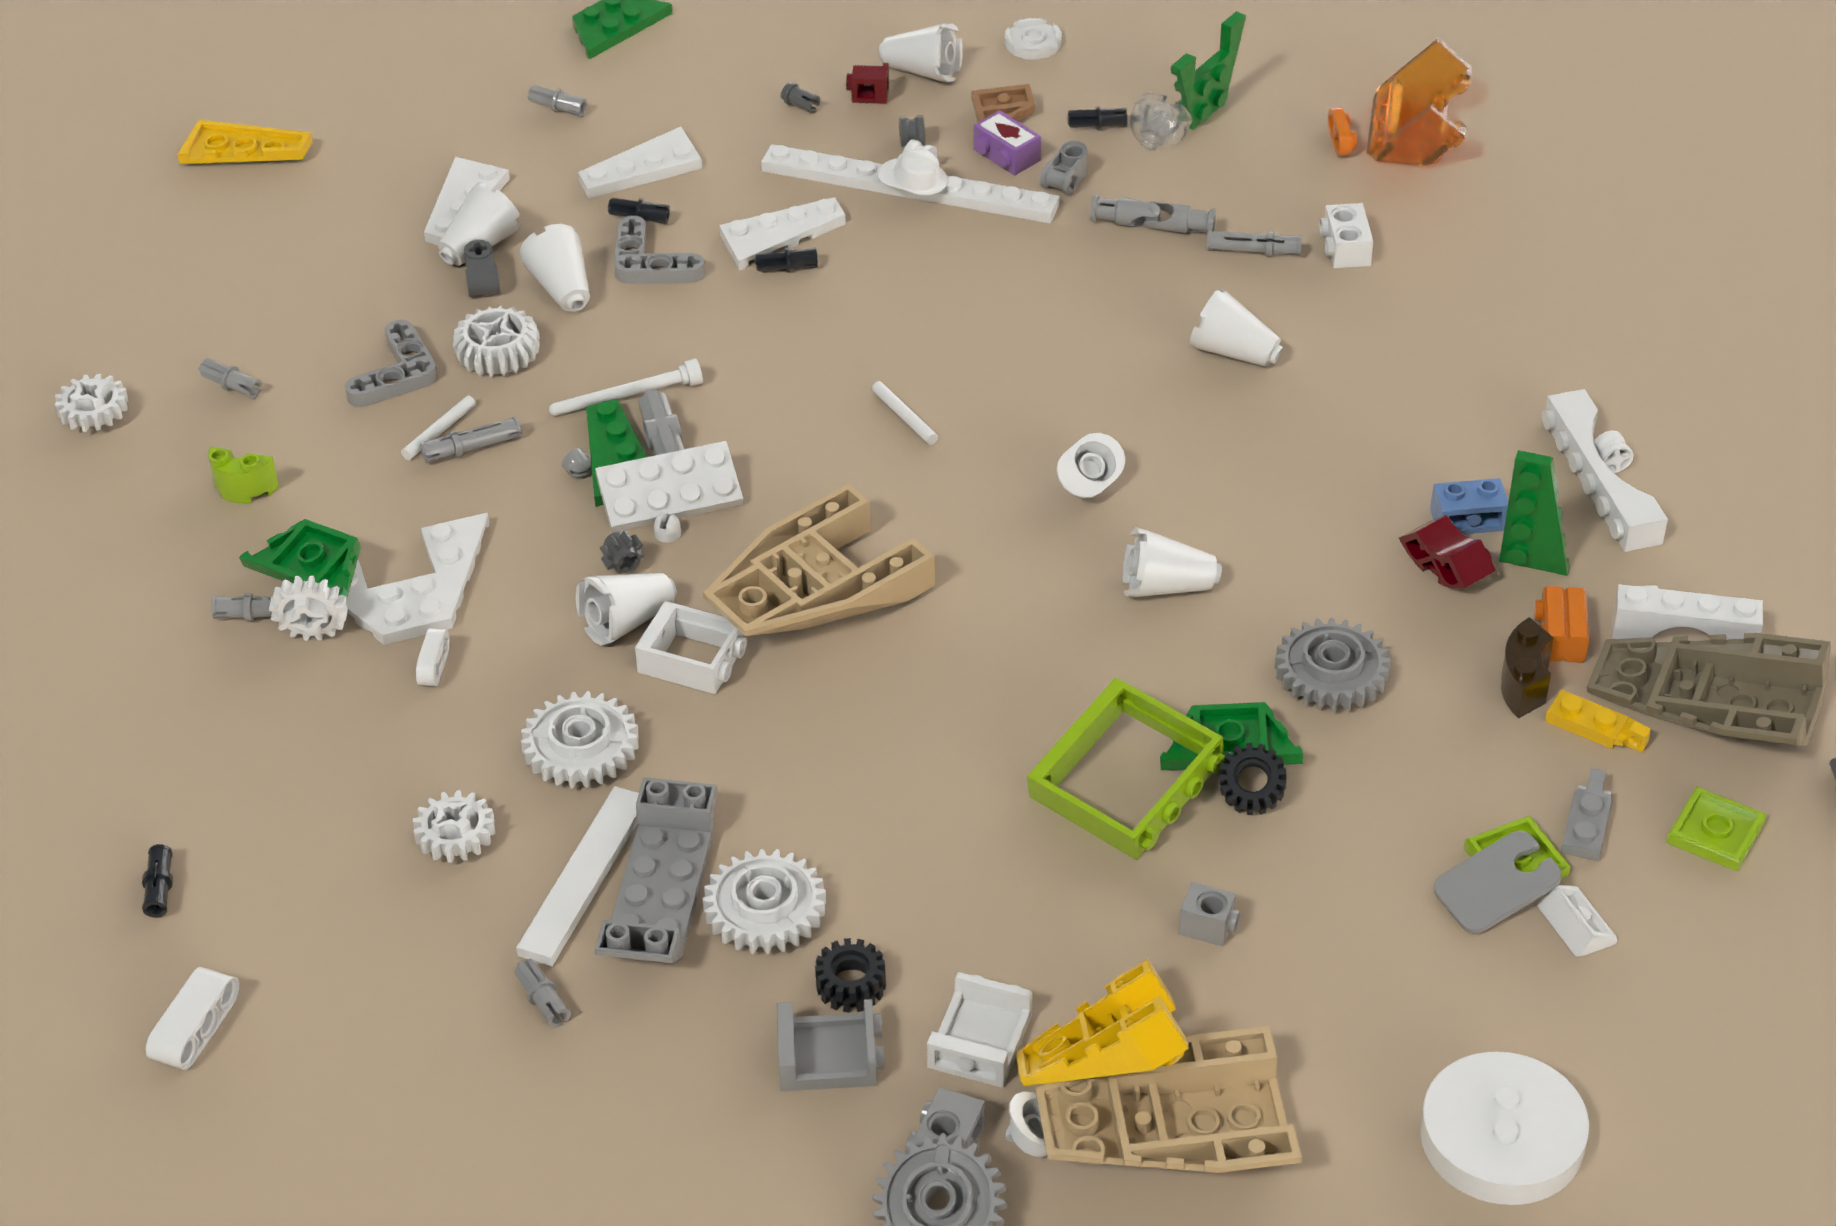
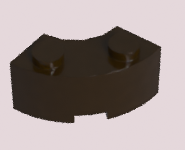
M1530 617L1522 621L1509 636L1501 673V692L1509 709L1518 719L1546 704L1551 677L1548 668L1554 637Z

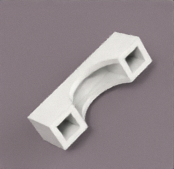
M1618 584L1612 615V639L1649 638L1665 629L1673 627H1691L1701 630L1708 635L1726 634V640L1744 639V633H1761L1763 600Z

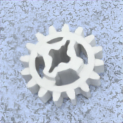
M96 374L93 379H89L88 375H83V379L79 381L72 379V386H62V394L55 395L56 403L54 404L57 415L60 417L61 423L63 425L69 423L72 430L82 426L83 432H86L89 427L94 426L98 431L102 425L112 426V419H122V411L128 410L127 402L129 400L126 388H123L120 380L114 382L111 375L105 379L101 378V374Z
M311 575L308 581H303L300 576H295L294 583L285 579L282 581L281 587L274 588L269 606V611L272 612L271 620L279 621L278 629L280 631L287 628L290 629V637L302 634L304 641H308L310 636H315L320 641L323 639L324 633L333 637L335 636L336 629H343L348 612V606H346L347 598L343 595L338 596L340 589L338 586L328 588V580L326 579L317 583L314 576Z
M457 790L454 797H448L445 792H442L441 800L427 799L429 807H419L417 809L419 817L413 818V832L416 844H420L423 854L432 852L433 860L436 861L442 855L447 857L448 863H452L454 857L459 855L463 861H466L468 859L467 853L471 851L479 855L481 854L480 845L490 846V835H494L496 832L492 808H488L487 800L485 799L476 801V795L473 792L466 798L462 797L461 790Z

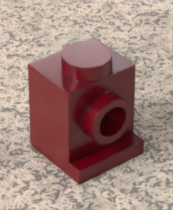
M883 63V66L853 65L852 73H847L846 91H851L852 103L887 104L889 63Z

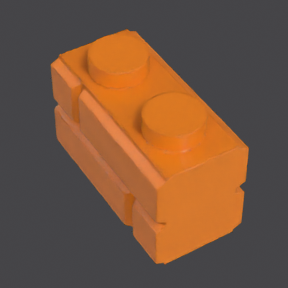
M1546 586L1543 588L1541 600H1535L1534 621H1540L1541 624L1538 625L1554 637L1550 661L1561 662L1562 659H1565L1566 662L1583 663L1586 660L1589 644L1586 591L1584 588L1567 587L1563 589L1560 586Z

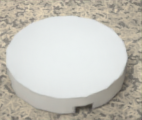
M1027 18L1018 20L1013 23L1012 28L1009 29L1008 27L1005 31V47L1008 52L1023 59L1038 60L1048 58L1057 53L1061 48L1062 32L1057 25L1053 24L1052 27L1044 19Z

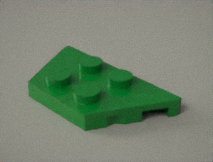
M600 0L573 15V27L579 35L581 45L585 47L587 58L592 59L671 15L672 4L657 0Z
M303 519L291 526L287 531L267 539L266 541L269 546L252 556L246 551L239 557L243 567L281 581L286 579L294 583L295 576H300L303 581H308L310 575L314 576L317 583L326 579L328 580V588L338 586L340 588L338 596L343 595L348 598L361 545L357 537Z
M1266 702L1192 705L1186 714L1190 719L1223 737L1225 756L1228 752L1232 755L1234 748L1237 746L1244 749L1246 748V743H1252V747L1258 748L1260 743L1265 745V750L1267 751L1271 748L1275 750L1276 757H1281L1284 765L1303 764V750L1300 746H1294L1288 738L1287 729L1274 718V713ZM1173 740L1167 753L1162 752L1160 756L1161 770L1186 769L1198 754Z

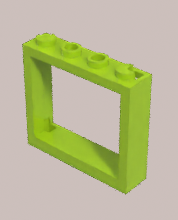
M1115 677L1026 776L1030 798L1137 860L1145 850L1153 848L1159 834L1167 824L1171 825L1177 820L1186 802L1190 798L1194 799L1200 793L1205 780L1211 773H1217L1220 770L1221 763L1224 764L1225 761L1223 737ZM1123 712L1198 754L1133 831L1057 787Z

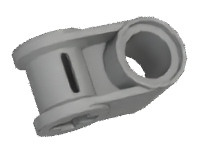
M1080 141L1065 142L1053 158L1043 167L1040 185L1044 188L1053 187L1062 190L1065 195L1071 196L1079 183L1087 176V146Z

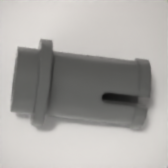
M795 82L792 84L787 83L781 92V99L784 100L785 104H794L810 113H814L817 110L812 104L819 106L820 96L799 88V84Z

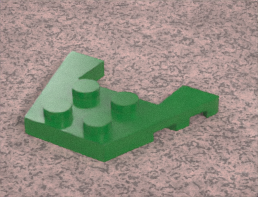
M1236 11L1221 23L1220 49L1196 69V57L1185 53L1171 65V73L1177 76L1178 80L1174 83L1175 91L1181 94L1178 106L1184 127L1194 130L1226 103L1246 15Z

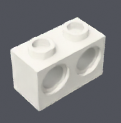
M1363 203L1326 205L1325 218H1320L1319 230L1321 237H1325L1326 256H1331L1333 267L1371 266L1373 238Z

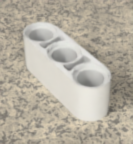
M201 966L196 968L150 1033L146 1043V1056L149 1059L182 1070L189 1069L235 1003L239 993L238 978Z

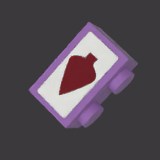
M1000 110L974 125V150L1013 175H1017L1041 161V136Z

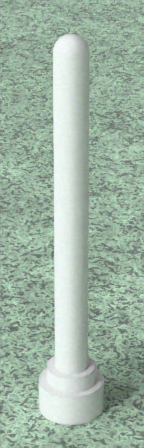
M696 358L683 361V365L678 366V370L553 403L549 407V412L553 416H558L604 401L621 399L643 393L646 390L658 389L680 382L682 385H698L703 383L700 365Z

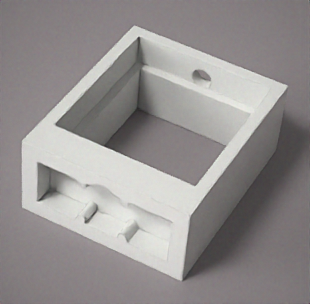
M664 601L635 647L637 672L716 694L721 684L729 680L732 666L737 658H742L744 655L747 639L725 617ZM676 635L721 647L711 664L666 652Z

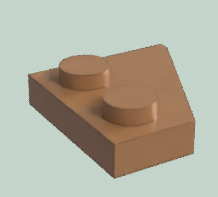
M1030 84L972 90L971 100L977 123L999 110L1018 122L1035 113V102Z

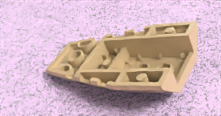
M1270 1026L1186 1036L1189 1049L1184 1051V1055L1179 1061L1167 1067L1161 1065L1155 1070L1048 1083L1035 1087L1047 1159L1085 1164L1136 1166L1214 1173L1302 1163L1294 1124L1287 1123L1276 1078L1277 1054Z

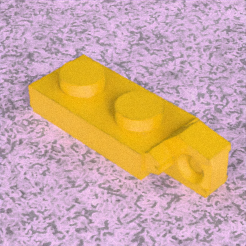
M1562 689L1547 710L1545 721L1549 724L1610 749H1613L1615 745H1624L1642 753L1649 742L1651 728L1635 721L1629 716Z

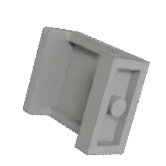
M872 999L864 1000L863 1013L803 1017L793 1016V1002L777 1003L781 1091L877 1086L876 1070L884 1069L883 1045H875L874 1038L882 1037L881 1013L873 1014Z

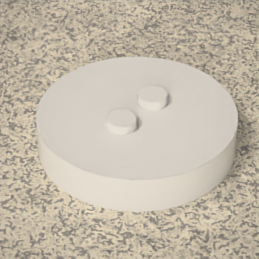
M1509 1052L1477 1053L1461 1058L1444 1068L1435 1077L1427 1090L1420 1125V1136L1424 1152L1433 1168L1443 1179L1459 1191L1476 1199L1505 1205H1521L1541 1201L1565 1188L1580 1169L1589 1134L1587 1110L1574 1086L1549 1065L1528 1056Z

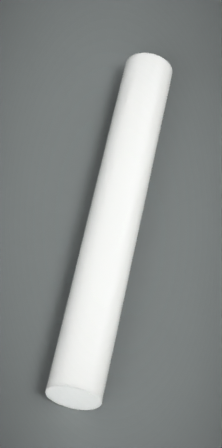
M881 381L874 383L872 391L929 445L937 442L938 435Z
M469 395L463 398L401 450L402 456L410 461L421 452L420 442L434 440L476 405L475 400Z

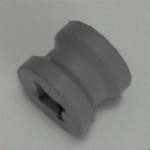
M917 115L914 119H908L905 116L899 117L901 147L906 146L912 139L921 142V145H925L923 115Z

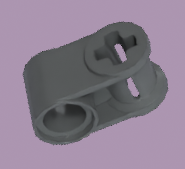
M473 240L467 243L464 247L469 297L501 293L491 244L485 240Z

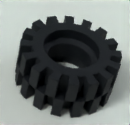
M1246 743V748L1241 749L1240 746L1234 748L1232 755L1228 752L1224 757L1225 762L1220 765V791L1222 796H1225V802L1229 806L1231 804L1234 805L1235 811L1241 813L1242 810H1246L1247 815L1252 816L1253 811H1259L1261 815L1266 813V808L1268 807L1273 810L1277 806V801L1282 800L1284 790L1286 789L1287 774L1284 762L1281 757H1276L1275 750L1271 748L1267 751L1265 750V745L1260 743L1258 748L1252 747V743ZM1258 767L1266 773L1268 780L1261 790L1250 792L1240 786L1238 782L1239 774L1245 768Z
M844 938V945L841 946L838 940L832 942V950L825 946L821 950L822 956H817L815 966L816 990L818 996L821 995V1001L825 1005L830 1002L831 1008L836 1011L842 1005L843 1012L850 1013V1007L856 1006L857 1012L864 1011V1000L872 999V1006H874L875 998L880 1000L883 997V990L886 989L885 960H883L881 951L876 952L875 945L872 943L864 947V940L857 939L856 944H851V938ZM846 970H858L865 974L862 978L854 981H845L836 977V975Z

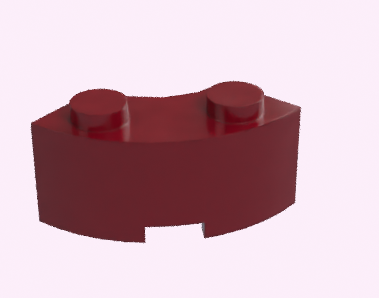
M1448 515L1431 520L1399 537L1402 546L1413 562L1423 572L1429 569L1438 577V583L1445 587L1463 589L1496 571L1492 563L1491 554L1484 547L1482 540L1471 539L1463 535L1454 526Z

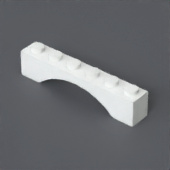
M1581 389L1548 396L1546 409L1542 412L1543 425L1546 430H1550L1558 450L1563 451L1571 471L1579 477L1584 492L1592 498L1598 515L1605 519L1613 539H1617L1624 552L1663 544L1668 519L1655 498L1621 480L1600 458L1593 441L1598 409L1586 390Z

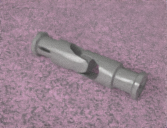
M1094 194L1090 208V221L1095 222L1097 219L1115 221L1116 225L1145 226L1151 229L1187 233V231L1204 232L1208 236V230L1214 231L1216 209L1211 208L1210 211L1191 209L1188 205L1144 202L1125 197H1119L1116 200L1100 198L1099 194ZM1160 211H1165L1172 216L1165 221H1161Z

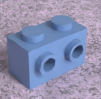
M1501 478L1433 484L1430 506L1433 519L1448 515L1454 526L1462 534L1504 531L1508 498Z

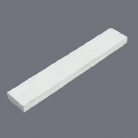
M614 786L517 945V956L533 959L536 962L549 966L554 965L638 824L636 802L639 793Z

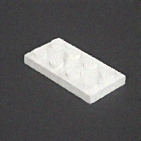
M727 441L595 468L611 533L654 524L655 519L662 513L674 514L679 519L743 505V496Z

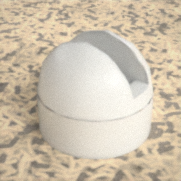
M662 513L655 519L654 536L657 540L669 543L680 538L681 523L676 515Z

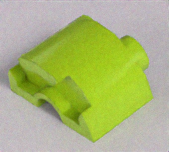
M210 446L208 459L214 485L221 492L224 500L248 504L252 503L251 497L260 496L265 492L270 496L279 487L272 456L248 453L241 458H236L230 449Z

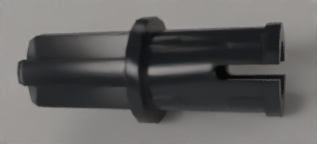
M1096 106L1093 110H1070L1067 115V122L1071 128L1096 127V130H1100L1101 127H1126L1128 120L1126 108L1100 109V106Z
M611 198L608 203V213L623 217L639 216L645 221L667 225L670 205L645 202L643 198H639L638 201Z
M784 248V252L757 254L755 256L756 269L758 271L786 269L787 273H790V270L818 268L816 248L788 250V248Z

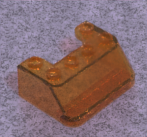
M1437 38L1384 81L1373 97L1367 154L1377 162L1427 166L1436 164L1450 148L1459 146L1466 137V125L1461 121L1453 123L1447 118L1448 102L1455 95L1464 93L1470 86L1471 66Z

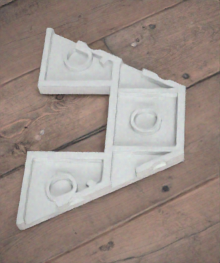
M488 513L421 528L422 538L434 571L432 574L368 589L358 559L346 601V606H348L347 613L354 617L355 623L362 629L372 632L373 637L383 645L426 635L429 628L452 629L457 617L456 610L461 606L464 598L463 590L466 582L470 581L475 567V557L481 550V540L486 527H489Z

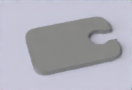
M1514 831L1440 875L1434 883V892L1439 901L1465 931L1477 934L1486 931L1556 888L1561 882V870L1553 859L1549 857L1541 862L1539 867L1532 872L1519 871L1515 867L1516 860L1520 856L1532 854L1540 849V846L1529 833Z

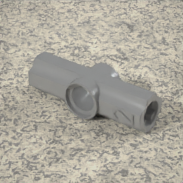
M657 389L646 390L644 395L638 398V404L643 418L644 434L648 448L653 449L654 456L684 450L679 420L676 414L672 415L666 394L659 392Z

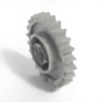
M1317 618L1315 626L1302 622V630L1291 628L1290 636L1283 635L1282 645H1277L1275 657L1277 680H1283V690L1292 689V698L1304 696V705L1315 701L1319 710L1325 704H1328L1332 711H1336L1338 705H1343L1349 711L1351 703L1364 707L1365 698L1374 701L1376 692H1384V685L1389 682L1391 659L1388 658L1389 649L1382 648V639L1373 640L1374 631L1361 632L1362 624H1357L1352 628L1348 626L1349 623L1346 619L1338 625L1333 618L1329 619L1328 624H1323Z
M941 1133L938 1143L934 1144L927 1134L924 1135L922 1147H918L912 1140L908 1141L909 1153L905 1155L901 1151L895 1150L894 1153L898 1160L897 1164L884 1163L883 1166L889 1173V1176L887 1178H876L875 1180L884 1189L883 1192L872 1195V1199L882 1205L881 1208L873 1212V1216L877 1220H885L881 1226H999L1005 1223L996 1214L998 1210L1008 1207L1005 1200L997 1198L998 1195L1007 1191L1004 1183L994 1182L999 1178L1001 1172L998 1167L987 1169L992 1159L988 1153L977 1157L979 1147L976 1143L964 1149L965 1145L962 1136H958L953 1144H949L946 1134ZM936 1194H949L950 1201L944 1209L938 1211L930 1209L931 1199Z

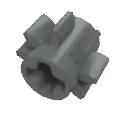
M626 530L611 533L604 540L603 546L600 547L604 555L601 560L608 570L615 568L618 574L631 572L639 566L641 558H644V554L640 550L643 544L636 534L630 537Z

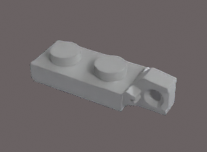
M1592 768L1588 786L1578 785L1577 790H1575L1561 853L1599 861L1612 802V792L1603 790L1606 771Z

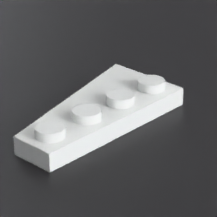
M678 127L579 171V183L588 198H593L702 169V159L682 127Z
M455 157L425 228V242L438 245L472 187L478 182H485L489 184L486 189L492 192L496 189L501 191L510 180L509 170Z
M833 197L805 205L792 206L776 212L763 213L759 216L743 220H734L730 223L719 225V230L723 242L740 271L749 267L748 262L755 259L757 254L772 253V251L783 246L790 249L799 245L800 239L806 236L812 239L845 225L846 220L845 213L836 198Z

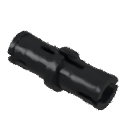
M156 844L149 848L148 867L142 877V886L145 889L144 903L142 904L143 913L154 918L162 917L167 913L168 891L173 886V876L170 873L173 853L172 849L164 844Z

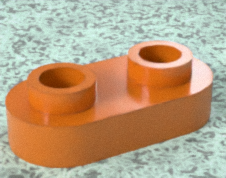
M1343 107L1329 108L1328 129L1337 156L1351 155L1352 149L1357 147L1356 132L1351 131L1350 115L1344 112Z

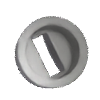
M581 448L570 451L564 457L562 467L569 475L581 478L590 472L591 460Z

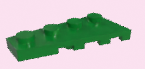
M618 399L586 407L595 507L604 505L595 468L647 457Z

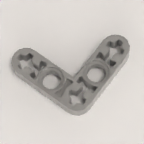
M627 216L619 221L614 258L615 276L618 281L627 284L693 283L704 278L705 263L701 255L696 253L645 254L647 239L645 220L639 216ZM630 231H634V235H629ZM627 248H637L636 250L632 251L624 250ZM656 267H667V268L662 269V270H654V269H653V268H656Z
M396 320L385 327L387 345L398 363L349 379L346 382L345 389L348 402L355 407L368 406L428 387L436 382L437 371L435 361L410 322ZM407 352H418L415 355H404ZM392 379L399 380L398 382L392 384L384 383L385 381Z

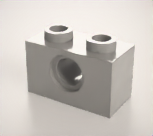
M939 1087L933 1101L927 1100L924 1104L920 1116L921 1125L918 1132L912 1131L905 1146V1155L909 1153L908 1141L912 1140L918 1147H922L924 1135L927 1134L934 1144L938 1143L941 1133L946 1134L949 1144H953L958 1136H962L965 1145L964 1149H967L973 1143L977 1144L985 1127V1101Z

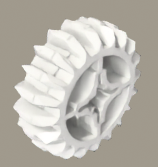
M500 305L496 309H492L490 306L484 311L476 309L474 315L466 314L465 320L458 321V327L454 329L453 335L454 353L460 362V366H466L468 372L476 371L478 376L487 373L492 378L495 374L505 376L507 372L517 374L518 368H527L528 362L535 361V355L539 353V329H537L533 317L526 316L523 310L517 312L515 307L504 309Z

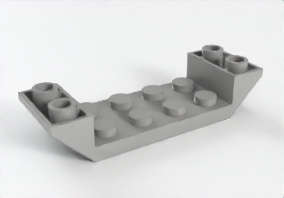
M643 777L636 802L637 830L611 921L603 920L595 947V955L673 963L683 958L712 845L717 785Z

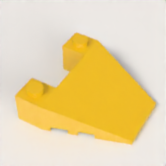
M1148 959L1104 986L1108 994L1092 1006L1087 1001H1084L1076 1007L1075 1010L1078 1016L1062 1027L1055 1023L1016 1052L1019 1077L1024 1086L1155 1070L1161 1065L1164 1067L1173 1065L1183 1057L1184 1051L1189 1048L1185 1035L1172 1017L1171 1012L1176 1010L1173 997Z

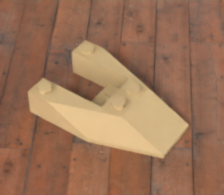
M848 483L767 527L703 592V598L745 636L802 630L900 604L915 598L935 586V556L912 537L857 568L837 549L871 531L870 501Z

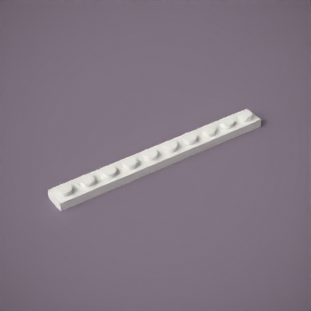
M771 144L761 161L763 172L1045 223L1052 222L1059 207L1058 195L1024 190L1013 186L996 185L985 181L968 180L957 176H947L948 183L940 193L931 196H920L882 184L878 179L877 172L883 164L845 158L840 155L834 156L817 153L812 150L789 148L784 145Z

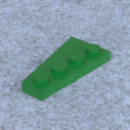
M1521 450L1517 451L1499 562L1568 576L1570 563L1569 558L1566 557L1565 549L1567 544L1565 534L1562 531V512L1557 499L1558 486L1553 457Z

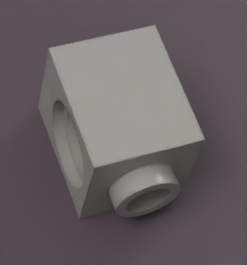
M1191 882L1180 909L1179 935L1224 946L1228 933L1236 932L1240 919V911L1235 910L1236 894Z

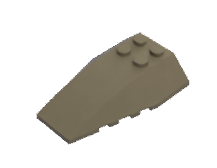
M1744 633V639L1726 640V634L1710 635V640L1688 641V636H1674L1672 642L1656 643L1655 637L1606 639L1587 684V692L1622 707L1696 730L1736 738L1807 747L1824 699L1831 643L1830 641L1763 633Z

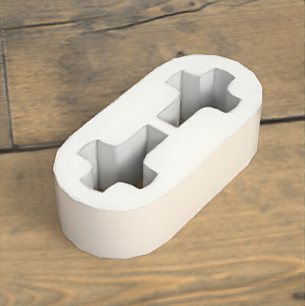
M429 628L427 630L416 666V681L418 685L438 686L449 652L450 639L447 629Z

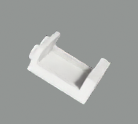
M958 972L955 978V992L938 1033L932 1031L927 1042V1068L1004 1088L1015 1060L1016 1052L1019 1050L1032 1017V991L1018 985H1008L985 979L979 975Z

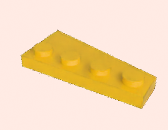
M198 120L177 156L179 164L303 160L313 141L311 132Z

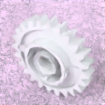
M587 691L582 698H579L575 692H572L568 700L558 695L556 704L545 701V710L534 709V718H527L525 720L527 728L521 730L523 739L521 740V746L526 765L532 766L533 774L542 772L543 781L554 777L556 786L562 784L563 781H569L570 788H574L576 783L581 781L587 788L592 779L603 784L604 775L616 778V768L626 770V760H634V750L639 748L638 725L635 724L634 714H628L626 705L618 707L617 698L606 702L604 693H601L596 698H591L590 691Z
M760 849L758 856L753 857L746 851L744 860L740 861L735 857H731L730 867L720 864L719 875H710V885L704 887L705 897L703 898L706 923L712 924V933L714 935L722 934V943L725 944L734 940L735 950L748 945L750 954H753L758 947H763L765 953L769 954L772 946H777L784 952L785 943L791 942L793 945L799 946L800 935L807 938L812 937L811 927L819 928L820 917L825 916L826 890H824L823 878H817V869L815 867L807 869L806 859L794 862V853H790L785 858L780 857L779 849H776L771 856H767L764 849Z

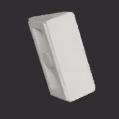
M1558 885L1543 895L1537 902L1540 911L1576 957L1586 956L1610 947L1618 941L1616 935L1577 886Z

